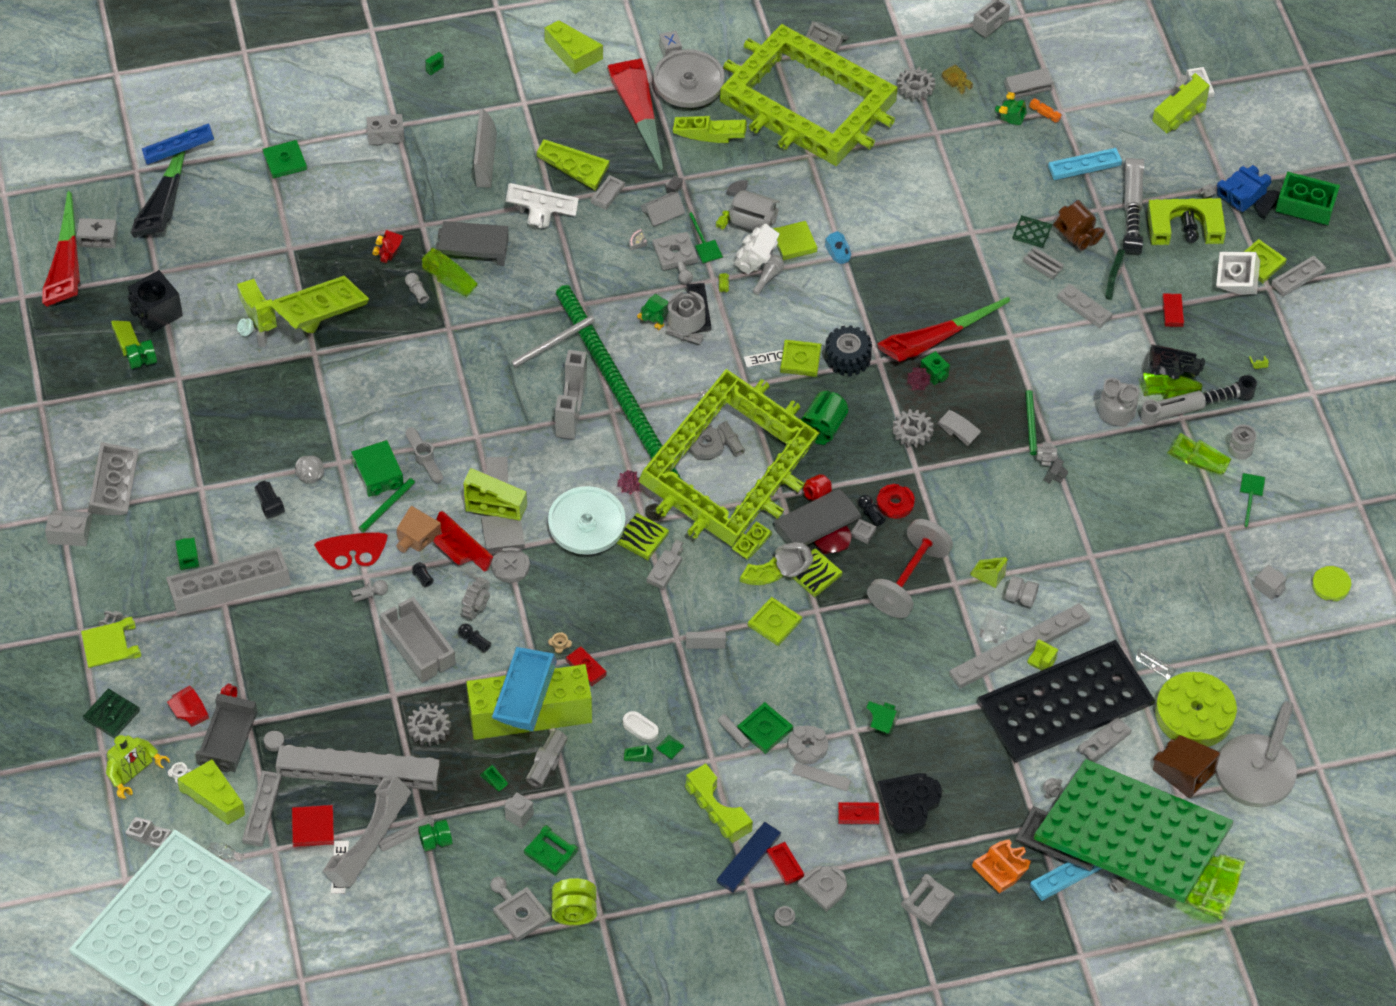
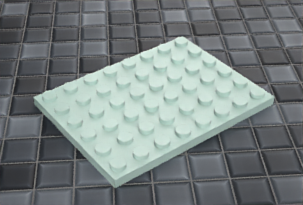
M174 830L70 947L69 951L72 955L150 1006H178L272 896V891L177 830Z

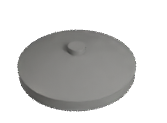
M685 49L672 52L663 57L654 70V86L657 93L665 101L680 107L692 108L706 105L719 96L720 88L724 85V71L721 64L713 56L699 50Z
M1245 734L1235 737L1227 742L1219 752L1221 754L1216 769L1218 783L1230 798L1241 804L1251 807L1275 805L1290 794L1296 781L1297 768L1290 751L1281 744L1277 759L1272 761L1266 758L1271 737L1261 734Z

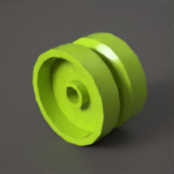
M569 878L555 883L552 886V918L558 923L570 926L583 925L593 921L597 917V903L595 902L597 900L596 886L594 883L579 878Z

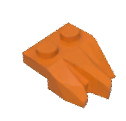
M1010 839L1000 841L991 846L988 853L974 860L972 867L999 893L1013 886L1029 869L1031 862L1028 859H1022L1026 853L1024 846L1015 849L1011 848L1012 842Z

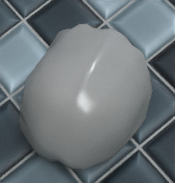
M803 543L784 544L775 551L777 566L784 576L795 577L808 570L813 563L811 550Z

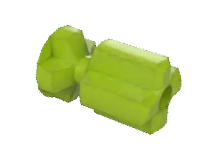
M726 210L717 219V228L724 229L728 224L730 215L729 211Z
M721 273L718 276L719 291L727 293L729 291V275Z

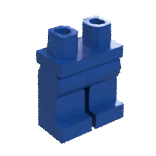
M1254 165L1249 168L1242 166L1226 181L1221 180L1217 183V196L1227 203L1231 202L1233 207L1244 212L1262 195L1267 193V187L1271 184V176L1268 174H1264L1261 177L1258 176L1259 170Z

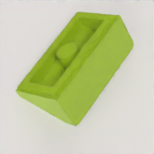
M111 321L112 329L121 351L126 356L125 346L131 344L140 345L130 321Z

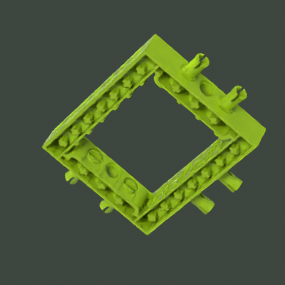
M783 24L762 45L751 38L745 41L743 47L752 51L753 54L742 66L730 59L723 65V69L731 72L733 75L720 88V102L752 119L753 122L749 124V129L752 132L758 133L764 126L782 136L778 141V145L781 148L783 147L784 150L793 142L837 167L858 143L869 150L874 146L875 139L868 137L866 134L877 122H881L889 128L895 122V117L886 114V112L897 100V86ZM782 53L789 56L791 60H796L805 65L806 68L820 73V76H825L834 81L835 84H840L849 89V92H854L863 97L864 100L834 133L827 131L752 89L757 83L761 82V79L767 72H771V68L777 62L782 60Z
M725 369L641 473L638 482L664 499L656 507V512L660 514L663 511L660 516L665 517L674 506L693 519L695 522L687 530V533L691 536L694 532L692 536L694 539H697L705 528L733 547L761 510H765L776 519H779L785 509L771 501V498L782 484H786L797 493L800 492L805 484L791 473L813 446L819 432L794 416L800 410L798 403L793 406L795 401H790L789 405L784 409L765 396L764 393L769 388V384L766 381L762 385L765 381L763 379H760L757 385L752 387L728 369ZM726 403L786 444L783 452L779 453L775 461L768 466L764 476L757 480L750 492L748 491L744 501L740 506L737 505L730 518H728L729 512L725 507H720L710 500L709 496L703 495L694 489L692 484H687L676 473L671 472Z

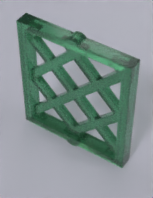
M1021 215L1012 239L1044 248L1053 224ZM1021 221H1024L1026 225L1020 226ZM1036 224L1038 228L1033 230L1031 226ZM1028 227L1030 231L1025 233L1023 229ZM1048 228V232L1044 233L1043 229ZM1020 230L1022 234L1017 236L1016 233ZM1040 231L1042 235L1037 236L1035 232ZM1033 234L1034 238L1029 239L1027 235ZM1044 237V242L1041 243L1039 239Z

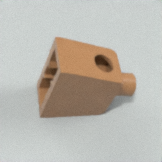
M410 506L397 527L399 542L396 547L403 553L410 547L416 551H422L434 541L435 536L442 534L441 523L415 507Z

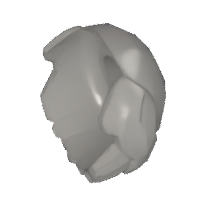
M303 456L296 462V476L305 483H315L324 476L323 462L318 457Z

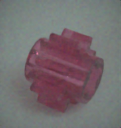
M913 368V372L908 373L907 383L912 385L913 390H925V386L930 385L931 375L926 372V368Z
M627 470L623 474L620 473L617 485L621 487L622 493L632 494L635 490L639 491L641 483L638 481L640 477H637V472Z

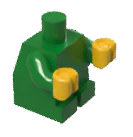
M1008 92L1006 98L1009 100L1004 101L1002 106L996 105L995 112L1000 113L1002 120L1010 124L1021 125L1027 114L1025 100L1015 101V93Z
M654 294L641 307L637 318L643 321L657 322L654 327L660 330L664 327L663 322L668 315V301Z

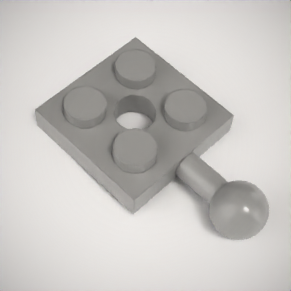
M688 232L653 239L652 245L662 270L678 267L680 272L678 275L679 281L682 284L691 283L693 275L686 269L685 265L698 263V257ZM676 249L679 250V252L674 253L671 250Z
M498 876L491 880V889L496 893H500L505 899L504 902L493 908V912L517 942L551 921L549 913L528 887L512 896L506 888L507 883L504 878ZM519 911H526L528 913L524 918H520L516 914Z

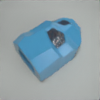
M839 231L831 233L825 238V247L828 253L837 263L844 264L849 262L851 250L844 235Z

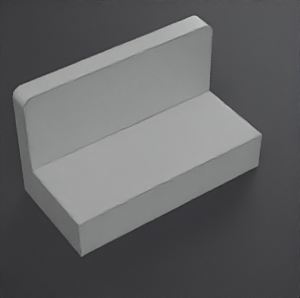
M812 21L806 35L807 38L834 52H838L843 39L847 40L849 37L827 25Z
M678 192L668 193L640 205L642 212L648 213L653 226L685 213Z

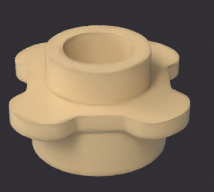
M562 632L554 634L548 640V644L554 647L556 653H562L565 648L572 646L571 640H568L567 635Z

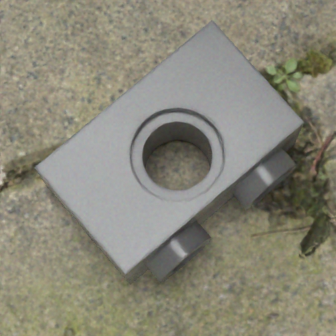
M992 0L974 14L973 29L986 38L1009 20L1010 5L1004 0Z

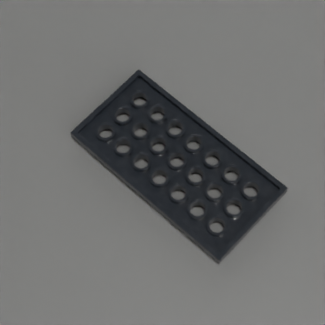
M1113 640L981 695L977 698V702L1012 759L1017 763L1109 724L1116 718L1121 719L1154 705L1155 699L1118 642ZM1103 662H1112L1113 666L1107 667L1103 664ZM1092 668L1096 673L1089 674L1086 672V669ZM1074 675L1077 676L1079 680L1072 681L1068 677ZM1119 676L1123 681L1116 682L1113 680V677ZM1056 682L1061 684L1062 687L1054 688L1051 684ZM1101 683L1104 684L1106 688L1099 689L1095 685ZM1041 690L1044 692V694L1038 696L1034 693V691ZM1083 690L1086 691L1089 695L1081 696L1078 692ZM1123 692H1131L1133 696L1126 697L1123 695ZM1023 697L1027 701L1025 703H1020L1017 701V698ZM1068 698L1071 700V703L1065 704L1061 699ZM1110 698L1113 699L1116 703L1108 704L1105 700ZM1005 704L1009 706V709L1002 710L999 706ZM1050 705L1054 710L1047 711L1044 709V706ZM1095 706L1098 708V711L1092 712L1088 707ZM1032 712L1036 714V717L1029 718L1026 714ZM1077 713L1081 718L1074 719L1071 717V714ZM1017 720L1019 724L1013 726L1009 723V721ZM1059 720L1062 721L1064 725L1056 726L1053 722ZM1044 728L1046 733L1040 734L1036 729ZM1020 735H1025L1029 739L1027 741H1021L1018 737Z

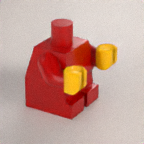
M386 230L384 237L379 235L375 242L377 245L383 244L382 248L375 246L372 254L375 256L380 255V260L387 263L388 260H392L397 254L403 236Z

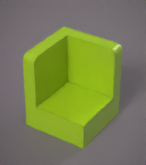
M1038 639L1035 650L1027 663L1039 670L1049 668L1056 662L1059 649Z

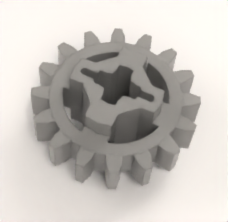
M911 67L910 71L905 69L904 73L900 72L897 78V90H900V95L905 94L906 99L911 97L912 101L915 98L921 101V97L927 99L928 95H932L933 90H935V78L932 77V73L927 74V69L922 71L920 67L917 70Z
M909 409L907 414L902 411L901 416L897 415L896 421H893L895 439H901L900 444L906 442L907 447L914 444L916 448L918 443L924 446L925 441L929 442L930 437L933 436L934 424L931 423V417L925 418L926 413L919 414V410L912 413V410Z
M482 577L476 578V581L467 587L465 596L462 599V604H464L462 615L473 620L477 614L479 615L480 611L483 612L486 608L487 601L490 598V592H488L490 582Z
M427 704L426 709L419 706V712L413 710V716L408 717L409 723H407L409 736H413L414 742L420 740V745L423 746L425 742H428V746H431L432 742L438 745L439 739L446 740L445 735L450 734L451 721H449V715L445 714L444 709L438 711L437 705L432 709Z

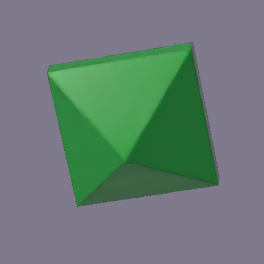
M668 735L656 749L672 760L684 748V745L671 735Z

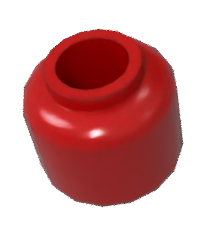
M818 474L806 480L803 491L808 499L814 501L832 492V483L826 476Z

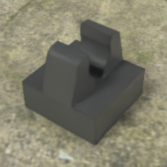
M1057 458L1049 467L1043 480L1049 484L1052 480L1061 483L1068 474V471L1062 466L1064 461Z

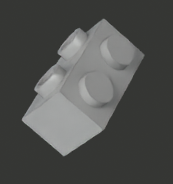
M402 114L366 117L369 145L405 142Z

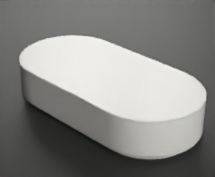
M631 711L624 715L623 726L634 736L646 743L654 742L658 738L657 725L640 713Z

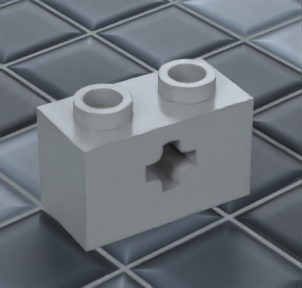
M79 218L77 230L79 247H116L118 235L116 220Z

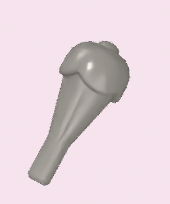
M772 254L768 262L763 264L764 267L760 280L753 290L754 294L759 295L765 284L775 275L782 272L784 261L780 256Z

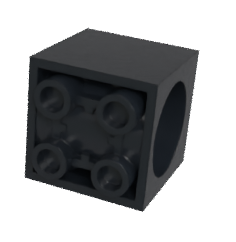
M160 270L128 287L129 295L127 297L131 303L130 311L134 317L137 316L142 327L144 329L147 328L151 334L183 316L180 295Z

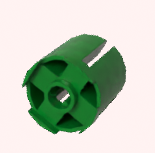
M824 390L815 396L801 420L819 432L815 441L816 444L826 445L827 442L833 440L848 415V404L842 396L835 392L831 393Z

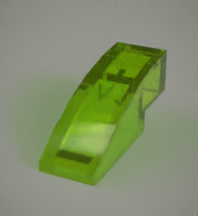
M432 247L422 258L423 269L437 276L438 282L461 295L468 297L478 286V283L465 270L437 249Z
M1143 373L1141 382L1144 396L1162 395L1163 400L1195 391L1202 392L1203 387L1202 383L1180 376L1179 379H1172L1168 375L1161 374L1157 376L1151 373Z
M1179 433L1173 440L1167 452L1185 463L1218 474H1224L1231 461V458L1199 439L1195 442L1182 433Z

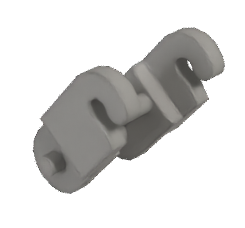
M105 611V618L103 621H99V625L112 624L115 620H123L128 616H123L121 612ZM109 618L113 619L111 623L107 622Z

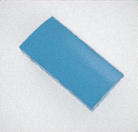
M516 647L492 715L493 719L529 731L534 730L557 663L553 653Z

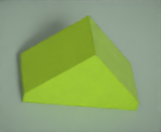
M1006 557L979 560L970 574L972 577L997 588L1006 574L1008 560Z

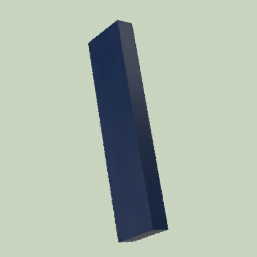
M764 821L717 878V883L734 893L764 857L767 849L771 848L778 840L781 832Z

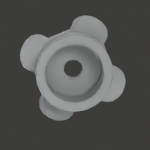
M1210 183L1202 187V191L1198 194H1202L1203 198L1209 197L1217 193L1215 189L1217 185L1212 186Z
M1050 778L1044 783L1043 789L1046 792L1045 797L1047 799L1062 793V780L1060 778Z

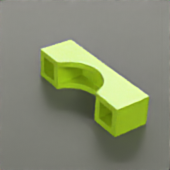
M705 763L686 775V790L689 794H693L696 797L700 808L708 812L710 820L720 827L722 835L734 843L752 832L753 821L742 807H726L716 801L713 793L717 789L718 777Z

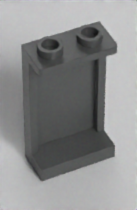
M443 221L442 228L438 230L440 243H436V253H439V260H443L444 255L496 258L497 265L505 266L509 240L508 226Z
M217 694L215 711L201 748L195 753L196 762L199 765H203L213 760L221 771L236 772L257 715V706L254 701Z

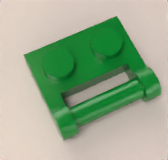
M545 825L534 840L524 849V854L556 876L576 855L579 847L569 844L555 834L552 828ZM546 838L550 839L567 852L564 855L544 840Z

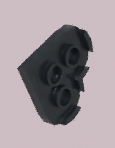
M1151 344L1147 365L1152 375L1159 376L1163 374L1168 375L1172 379H1179L1180 375L1184 372H1188L1192 376H1198L1205 367V359L1202 358L1200 360L1196 358L1197 354Z
M925 773L881 780L877 783L887 819L896 833H913L923 829L927 821L928 811L937 808L942 797V788L939 781L928 777Z

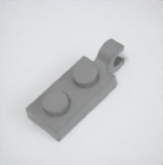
M676 539L671 551L664 550L646 578L647 583L662 590L665 589L682 562V557L679 555L683 551V542Z

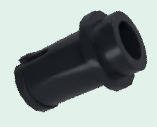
M421 562L413 565L412 574L418 577L422 586L429 587L432 585L434 579L427 572L426 565Z

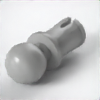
M415 273L407 274L405 283L410 287V291L414 293L420 304L427 302L429 296L423 288V283L419 281V276Z
M378 580L372 587L368 583L365 587L352 590V596L360 594L353 597V601L356 603L369 597L373 599L375 593L377 595H384L388 591V585L385 581Z

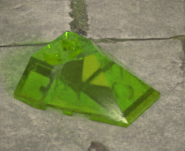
M1219 854V857L1213 856L1185 902L1204 914L1226 919L1246 861L1226 854Z

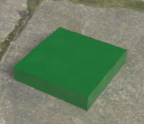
M766 702L737 726L745 737L765 754L793 731V725Z

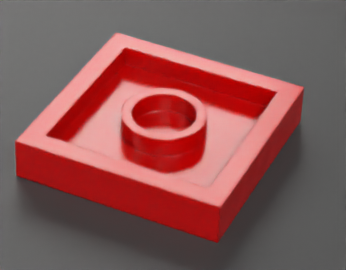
M333 805L292 807L293 847L334 844Z

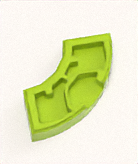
M773 557L770 562L763 565L748 564L740 577V582L749 585H765L781 579L784 575L781 574L777 566V559Z

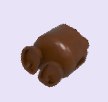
M1076 200L1068 207L1063 206L1058 212L1060 214L1053 224L1069 242L1075 246L1077 245L1080 251L1085 250L1089 245L1097 244L1105 234L1104 229L1100 227L1094 228L1096 217L1080 200Z

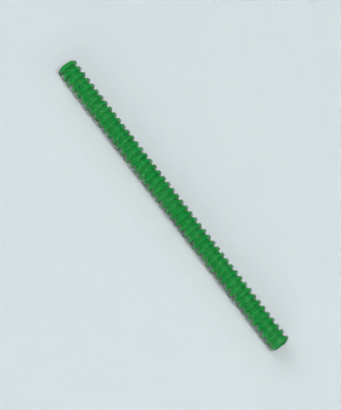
M562 285L556 290V296L573 325L588 317L569 285ZM590 324L578 331L652 459L663 445L659 438H657L655 431L642 412L634 395H632L630 388L617 369L595 328ZM674 467L671 472L676 473L678 477L682 479L677 469H675Z

